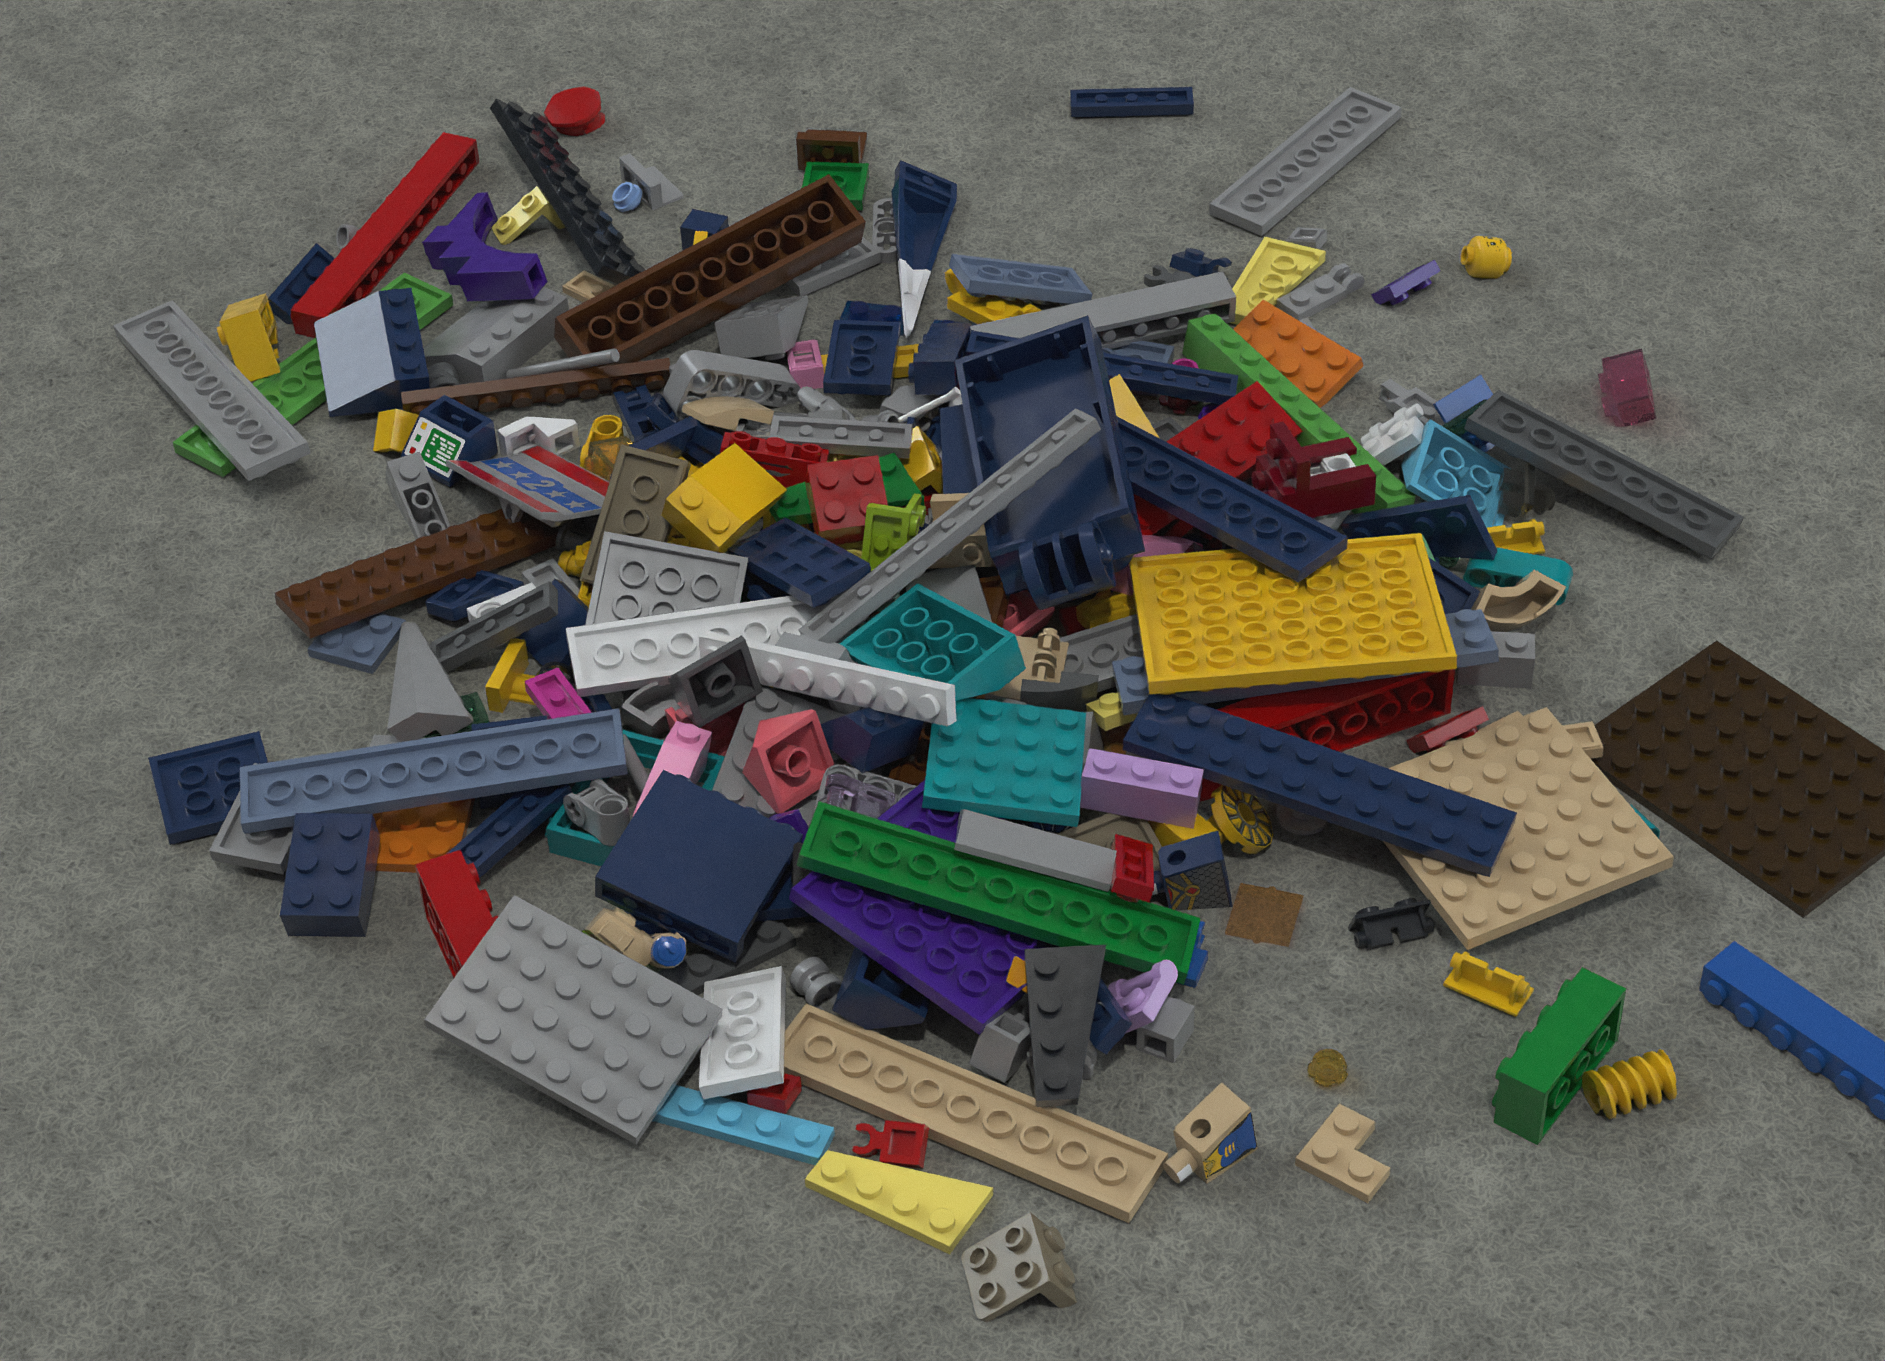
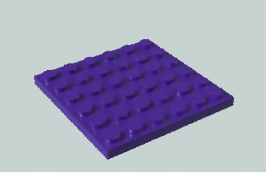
M924 780L877 818L955 843L960 812L922 808ZM812 871L792 887L789 900L979 1035L984 1031L987 1024L1001 1016L1026 993L1022 991L1026 984L1016 988L1006 981L1014 956L1024 960V949L1060 947Z

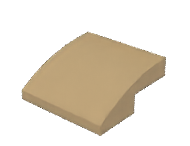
M729 396L703 398L684 404L682 407L683 413L692 416L704 424L734 431L738 426L739 418L771 425L774 414L773 410L753 400Z

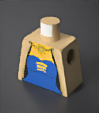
M1220 1083L1175 1127L1173 1132L1177 1152L1163 1163V1167L1169 1177L1178 1184L1193 1172L1206 1184L1211 1182L1257 1150L1251 1108L1228 1087Z

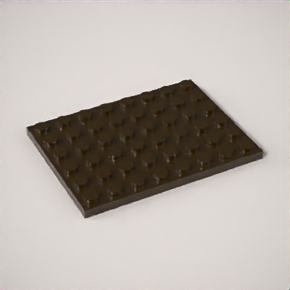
M1718 641L1706 647L1594 725L1604 749L1602 757L1591 758V760L1609 779L1612 785L1802 918L1885 856V750Z

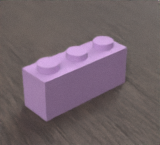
M1089 748L1081 779L1080 808L1194 829L1201 798L1204 769Z

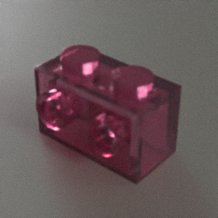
M1642 348L1603 358L1604 373L1598 374L1602 393H1607V396L1601 397L1605 416H1612L1616 427H1626L1657 419L1650 371Z

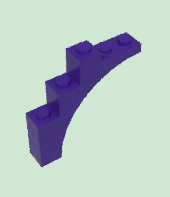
M488 192L476 193L448 225L436 226L422 242L432 269L443 270L450 286L460 285L467 301L534 299L548 282L537 253L502 251L485 244L489 231L498 220Z

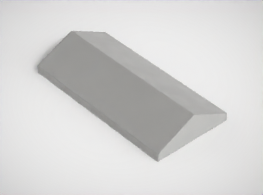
M965 809L960 811L954 849L1109 892L1117 853L1116 850Z

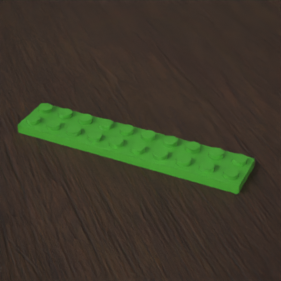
M407 273L401 274L380 290L412 288L420 330L453 306L452 294ZM316 337L279 364L280 373L258 379L252 383L292 426L326 401ZM197 424L173 441L175 453L221 477L226 476L236 468Z

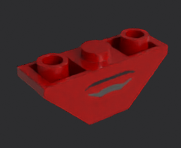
M743 431L725 432L720 449L721 453L732 444H737L785 488L805 482L807 465L826 463L829 455L828 449H822L813 443L802 445L787 443L784 439L778 437L767 439L752 437L749 433Z

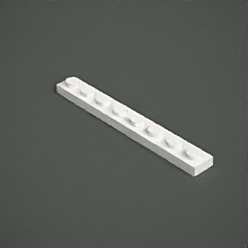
M710 631L699 635L700 659L737 637ZM746 639L760 684L859 707H870L877 711L943 726H949L957 721L955 685Z

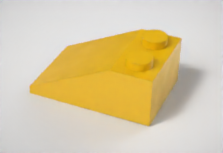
M734 443L691 474L665 499L661 516L697 548L725 553L728 548L739 540L787 493V489Z

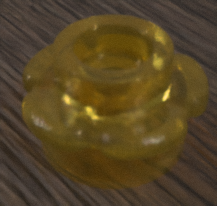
M1323 1049L1315 1053L1312 1062L1308 1064L1307 1072L1309 1077L1315 1079L1316 1084L1323 1087H1331L1332 1084L1340 1085L1347 1079L1348 1073L1346 1070L1348 1066L1340 1052L1333 1049Z

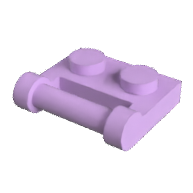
M1162 960L1154 964L1150 971L1129 980L1119 979L1109 985L1108 989L1132 1022L1131 1027L1125 1033L1154 1021L1178 977L1177 968L1172 961Z

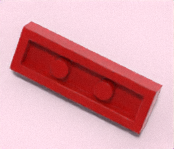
M1115 834L1111 849L1116 850L1117 853L1111 881V892H1115L1118 897L1129 902H1138L1139 900L1150 902L1154 891L1153 844Z

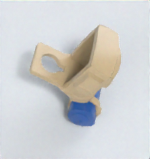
M617 907L614 910L603 908L584 930L592 938L645 967L649 964L657 968H675L683 962L686 955L687 941L678 932L675 934L657 933L650 936L643 930L635 927L636 919L631 914H627Z

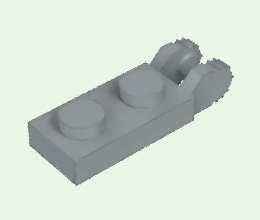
M1342 263L1332 267L1328 275L1325 274L1278 298L1276 307L1295 319L1301 320L1343 300L1348 294L1362 288L1365 280L1360 273L1356 272L1350 275L1351 270L1349 266Z

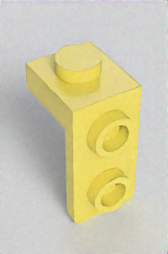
M536 186L530 193L524 195L520 202L510 211L502 215L492 226V230L502 245H506L518 237L542 214L558 229L565 228L543 191Z

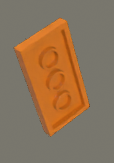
M1264 299L1233 329L1319 408L1327 404L1364 366L1361 357Z

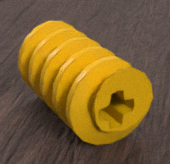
M1658 1049L1657 1053L1650 1051L1644 1053L1642 1057L1638 1055L1631 1057L1627 1062L1623 1060L1615 1062L1612 1067L1609 1065L1599 1067L1597 1072L1594 1070L1586 1071L1582 1076V1087L1587 1102L1595 1114H1598L1602 1109L1608 1119L1616 1118V1105L1625 1115L1631 1113V1100L1640 1110L1646 1108V1095L1654 1105L1660 1104L1662 1101L1661 1090L1669 1100L1675 1099L1677 1096L1676 1075L1668 1055L1661 1049Z

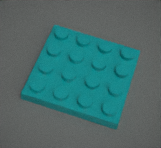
M966 698L956 701V722L949 726L932 723L922 808L960 812L965 809L992 817L1078 827L1086 725L1085 712Z

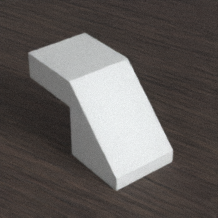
M526 416L497 430L500 452L504 457L518 455L520 451L537 445L559 456L580 447L577 423L572 419Z

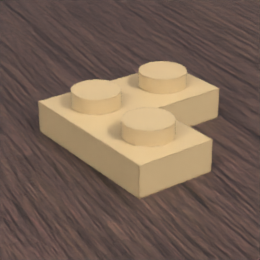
M1338 1104L1295 1159V1166L1366 1203H1369L1390 1176V1167L1358 1151L1375 1130V1121L1341 1104Z

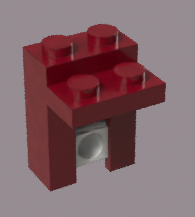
M1284 422L1270 424V439L1266 441L1267 454L1256 456V471L1252 472V483L1255 489L1311 518L1375 505L1376 474L1368 464L1355 466L1350 456L1357 454V448L1349 437L1301 447Z

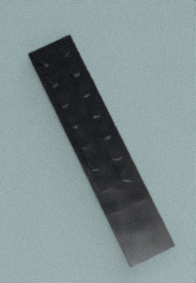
M495 99L490 110L595 275L615 284H620L645 271L635 260V253L624 243L623 235L612 225V218L601 208V201L591 193V186L580 176V169L569 159L568 151L559 144V137L548 127L547 119L536 112L532 114L525 112L522 107L512 101H509L507 104Z

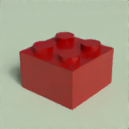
M878 455L807 465L805 484L815 534L835 545L863 541L868 504L888 505Z

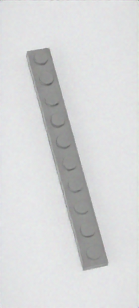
M1075 408L798 629L800 634L808 635L814 640L829 644L832 642L838 643L841 637L856 625L866 621L871 613L884 603L892 600L897 592L912 580L921 577L927 568L940 558L947 556L957 544L967 536L977 532L982 524L996 513L1003 511L1022 492L1032 488L1038 479L1051 469L1058 467L1063 462V459L1078 447L1087 444L1090 438L1101 430L1096 418Z

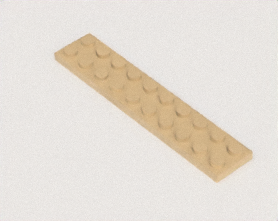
M807 1003L785 1030L784 1073L800 1076L802 1085L884 1120L926 1124L929 1127V1139L1127 1223H1130L1163 1172V1163L1168 1160V1153L1055 1106L1036 1107V1099L872 1030H866L855 1023Z

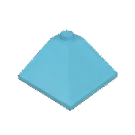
M1430 419L1424 425L1421 443L1405 452L1401 466L1406 489L1427 502L1470 495L1486 528L1501 526L1517 472Z

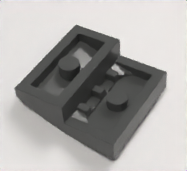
M1061 671L1060 683L1022 679L1020 701L1025 702L1027 705L1087 712L1086 704L1097 699L1099 675Z

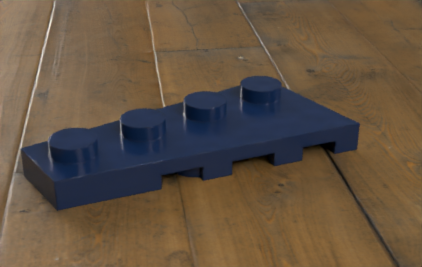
M1470 495L1347 515L1341 523V527L1348 537L1347 539L1421 533L1432 555L1437 557L1494 560L1498 551Z

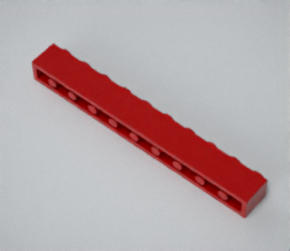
M443 132L431 144L428 151L416 162L410 172L401 179L398 186L386 197L380 207L371 214L368 221L356 232L350 242L341 249L338 256L325 268L314 284L310 285L302 298L293 305L291 320L293 321L295 334L315 338L314 322L367 297L479 164L476 139Z

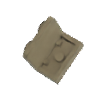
M1029 1212L967 1248L962 1253L961 1260L977 1318L981 1321L989 1322L1038 1293L1044 1295L1059 1308L1070 1307L1077 1303L1072 1284L1075 1283V1277L1071 1268L1065 1262L1062 1252L1065 1249V1242L1060 1232L1054 1226L1048 1227L1034 1214Z

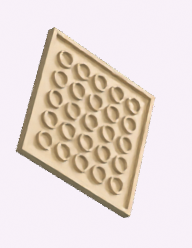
M1547 707L1389 768L1517 812L1515 824L1490 877L1383 841L1426 898L1430 899L1433 907L1467 950L1669 869L1673 865L1674 856Z

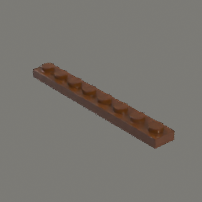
M669 358L406 391L401 392L403 411L419 415L423 409L443 395H446L474 411L492 412L503 407L514 406L524 408L534 403L548 402L554 404L560 403L565 399L578 397L592 399L599 394L622 390L624 393H628L635 389V387L646 385L648 390L655 391L662 389L667 384L670 377Z

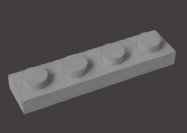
M773 415L770 437H778L784 439L787 443L799 445L813 443L822 449H828L829 454L878 455V457L895 453L898 458H910L913 424Z

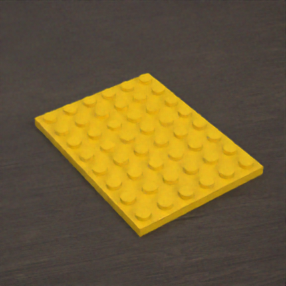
M1421 533L1347 539L1346 550L1299 583L1237 549L1133 557L1129 563L1149 695H1170L1175 692L1186 691L1208 692L1213 689L1234 687L1244 689L1257 685H1287L1293 682L1305 681L1324 682L1329 679L1341 678L1362 679L1367 676L1389 674L1399 676L1413 672H1441L1448 669H1457L1456 651Z

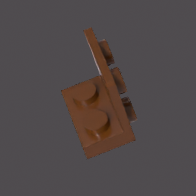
M808 129L806 132H798L796 138L798 170H805L807 162L862 163L867 143V132Z

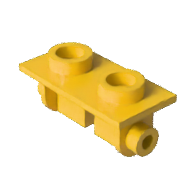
M1530 519L1529 522L1512 524L1509 528H1506L1505 525L1487 527L1495 546L1498 548L1529 554L1545 553V548L1540 538L1545 533L1542 521L1537 522L1535 519Z
M1466 951L1462 954L1454 953L1450 962V967L1453 970L1443 983V986L1514 1017H1517L1534 992V988L1530 987V983L1525 981L1524 976H1517L1499 967L1492 971L1488 969L1489 963L1470 956V953Z

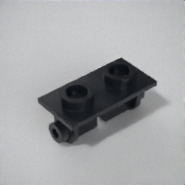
M1408 898L1395 903L1391 908L1379 910L1378 906H1370L1359 910L1348 926L1349 931L1358 929V932L1354 933L1356 947H1365L1366 950L1393 945L1394 940L1391 930L1394 929L1397 931L1400 943L1427 938L1428 933L1434 932L1432 918L1424 916L1431 904L1430 899L1417 902L1415 898Z

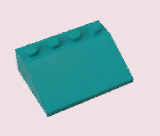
M918 583L840 643L849 651L851 659L858 664L955 685V701L998 691L1026 669L1015 634Z

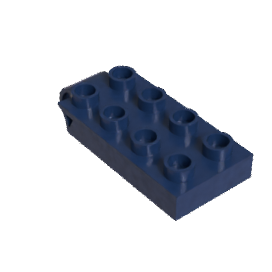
M1087 315L955 360L977 487L1075 408L1096 418L1101 428L1100 431L1090 438L1087 444L1078 447L1063 459V462L1058 467L1048 471L1036 481L1032 488L1022 492L1003 511L996 513L984 523L989 553L1000 575L1006 596L1027 590L1038 609L1044 610L1115 587V573L1124 569L1132 560L1133 555L1145 552L1102 344L1089 316Z

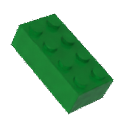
M1583 967L1573 980L1566 979L1554 1004L1552 1006L1547 1004L1542 1009L1536 1027L1532 1032L1527 1030L1523 1033L1514 1055L1511 1058L1505 1057L1498 1066L1495 1079L1499 1081V1085L1492 1100V1106L1495 1107V1124L1536 1145L1541 1142L1582 1088L1583 1073L1589 1070L1595 1071L1618 1041L1626 994L1625 987Z

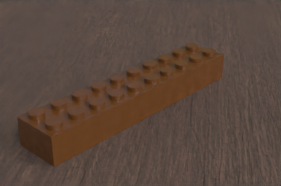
M828 174L555 317L554 338L569 358L614 348L618 350L620 355L618 362L593 367L638 362L862 242L866 221Z

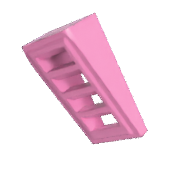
M817 340L796 342L793 348L786 351L790 374L800 388L806 386L814 389L823 388L824 369ZM809 352H812V353H813V354L801 355V356H794V355H793V354H799V353H809Z

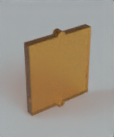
M1240 883L1225 935L1250 939L1255 944L1265 942L1289 947L1304 895L1276 890L1274 886L1265 888Z

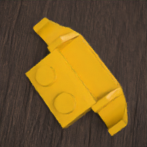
M951 269L945 272L946 283L953 294L948 297L947 309L976 324L1042 311L1040 308L1018 298L1015 301H1008L997 295L987 294L986 297L972 296L966 291Z

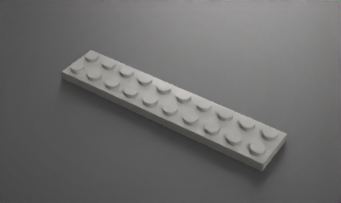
M173 300L113 325L119 340L248 481L267 475L268 472L283 465L292 464L298 461L299 458L311 453L308 442Z

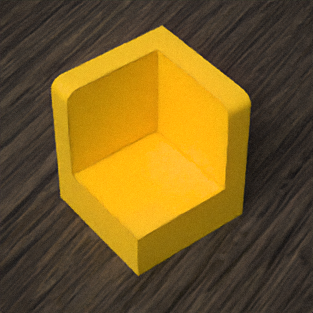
M399 409L379 412L373 451H396L402 453L419 415Z

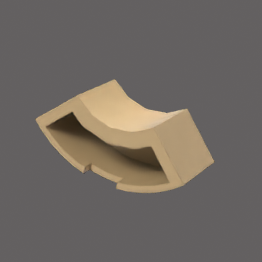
M1533 570L1514 587H1498L1488 583L1479 590L1481 592L1471 610L1482 609L1490 631H1513L1529 624L1550 609L1558 601L1566 586Z

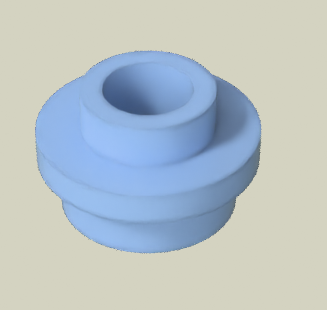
M630 182L622 183L615 189L612 195L615 208L620 212L634 210L641 202L642 190L636 184Z

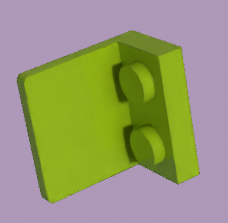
M914 493L905 508L875 503L868 504L861 559L870 563L871 571L914 538L919 532V527L924 526L926 506L921 505L922 494Z

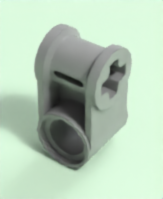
M595 779L590 783L589 788L578 794L570 793L563 799L565 811L571 821L588 831L605 845L615 846L630 823L628 800L608 787L603 780Z

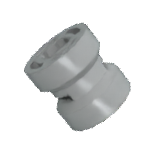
M810 957L803 960L795 967L790 976V984L798 994L805 996L806 1002L809 1005L821 1010L824 1009L818 1002L828 998L834 1004L842 984L836 975L829 974V968L818 957Z

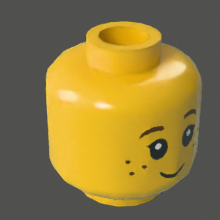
M1474 236L1468 246H1464L1461 251L1462 265H1465L1466 271L1471 277L1500 278L1504 272L1509 270L1512 261L1511 249L1507 247L1502 238Z

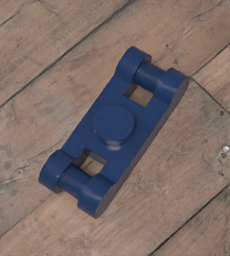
M646 385L635 387V391L624 393L623 390L612 393L614 405L623 420L632 442L642 440L660 431L643 413L648 400L651 398Z

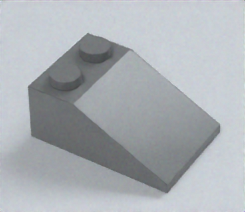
M803 295L747 303L715 322L721 354L752 360L758 356H765V360H776L785 357L784 353L795 346L807 308L808 296Z

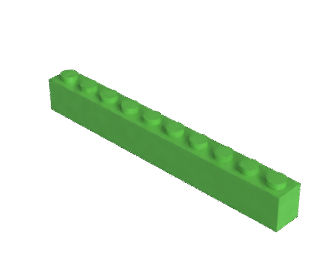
M1208 314L1188 320L1182 354L1187 359L1195 361L1199 369L1239 375L1236 395L1258 381L1303 431L1297 438L1301 447L1345 437L1350 438L1357 448V454L1350 456L1355 466L1368 464L1376 474L1375 505L1352 509L1351 511L1354 514L1414 504L1416 495L1406 489V486L1217 314Z

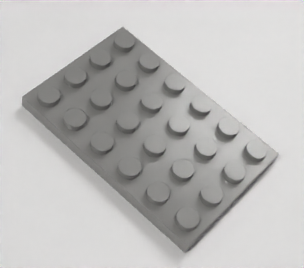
M514 895L426 1016L424 1023L426 1028L636 1145L721 1019L723 1009Z

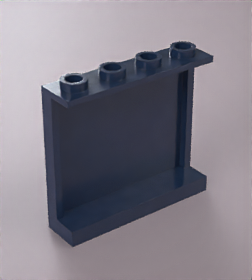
M663 770L596 874L595 897L673 934L678 932L686 940L736 963L743 952L745 936L792 858L798 859L802 847L803 834L797 832L794 827L787 823H778L763 816L752 807H743L728 800L718 791L706 790L692 783L690 779L683 775H674Z

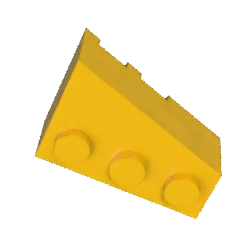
M266 293L229 304L219 321L220 326L217 327V332L222 345H228L235 366L250 382L280 373V366L277 362L279 352L278 349L273 350L272 345L278 343L277 323Z

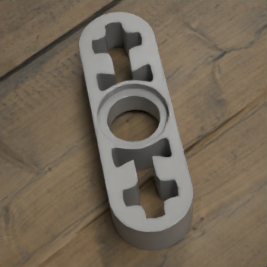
M892 198L880 199L873 205L872 245L880 251L881 263L898 261ZM886 211H890V217H884ZM892 230L894 232L882 233L881 231ZM884 244H890V250H884Z

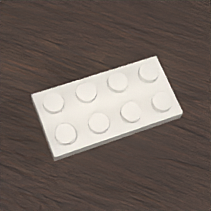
M782 966L704 982V999L722 1008L723 1011L721 1019L701 1047L699 1089L703 1100L758 1088H768L772 1085L784 1083L786 977Z

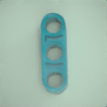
M1496 547L1498 551L1494 560L1469 558L1463 580L1473 587L1483 588L1488 583L1498 587H1514L1522 578L1536 570L1566 586L1555 605L1559 606L1565 602L1573 576V569L1563 560Z

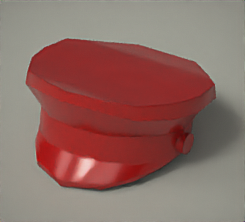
M585 86L563 90L553 95L544 111V116L552 127L568 136L588 134L600 128L605 122V114L600 112V93Z

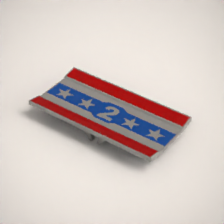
M540 445L520 451L518 455L476 462L446 460L448 468L497 496L505 518H511L513 523L519 522L524 512L551 527L559 526L564 520L598 515L601 512L609 486V481Z

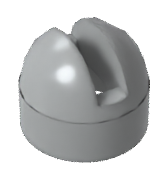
M341 224L336 234L337 246L340 249L344 248L360 229L354 225Z

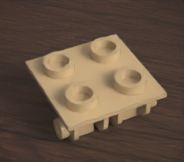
M1045 628L1038 635V639L1016 636L1026 669L1003 688L989 694L1020 701L1022 679L1060 683L1061 671H1064L1069 643L1060 642L1058 632L1053 628Z

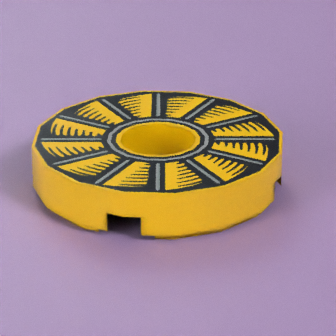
M1224 785L1212 791L1211 797L1215 798V802L1211 804L1212 814L1219 829L1233 844L1239 842L1244 846L1241 850L1249 854H1257L1271 844L1273 837L1271 822L1256 796Z

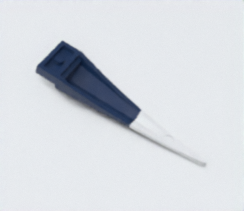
M900 160L895 169L894 187L891 193L904 334L907 338L913 330L934 261L957 201V184Z

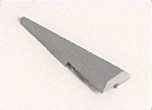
M403 622L400 629L387 730L400 742L418 740L434 730H437L442 736L450 735L473 723L472 715L464 707L465 703L453 688L454 685L439 659L432 652L431 645L421 633V628L416 623Z

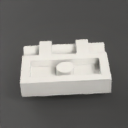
M1417 403L1408 409L1403 407L1394 413L1392 419L1383 424L1379 422L1370 427L1369 433L1361 437L1362 447L1383 466L1421 443L1424 425L1418 418L1424 415L1423 409Z

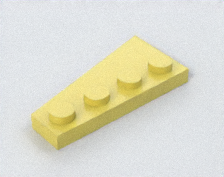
M1264 237L1232 288L1236 295L1235 322L1230 323L1238 325L1263 299L1275 306L1278 298L1290 293L1325 262L1326 251Z
M830 1150L825 1152L805 1178V1187L948 1254H951L993 1196V1187Z

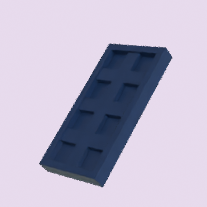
M787 518L728 548V552L731 555L748 557L747 571L813 608L826 604L831 598L850 589L871 572L869 562Z

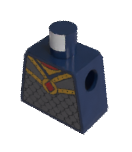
M1219 831L1210 832L1160 848L1158 854L1161 870L1154 871V891L1152 895L1165 893L1168 907L1176 911L1233 907Z

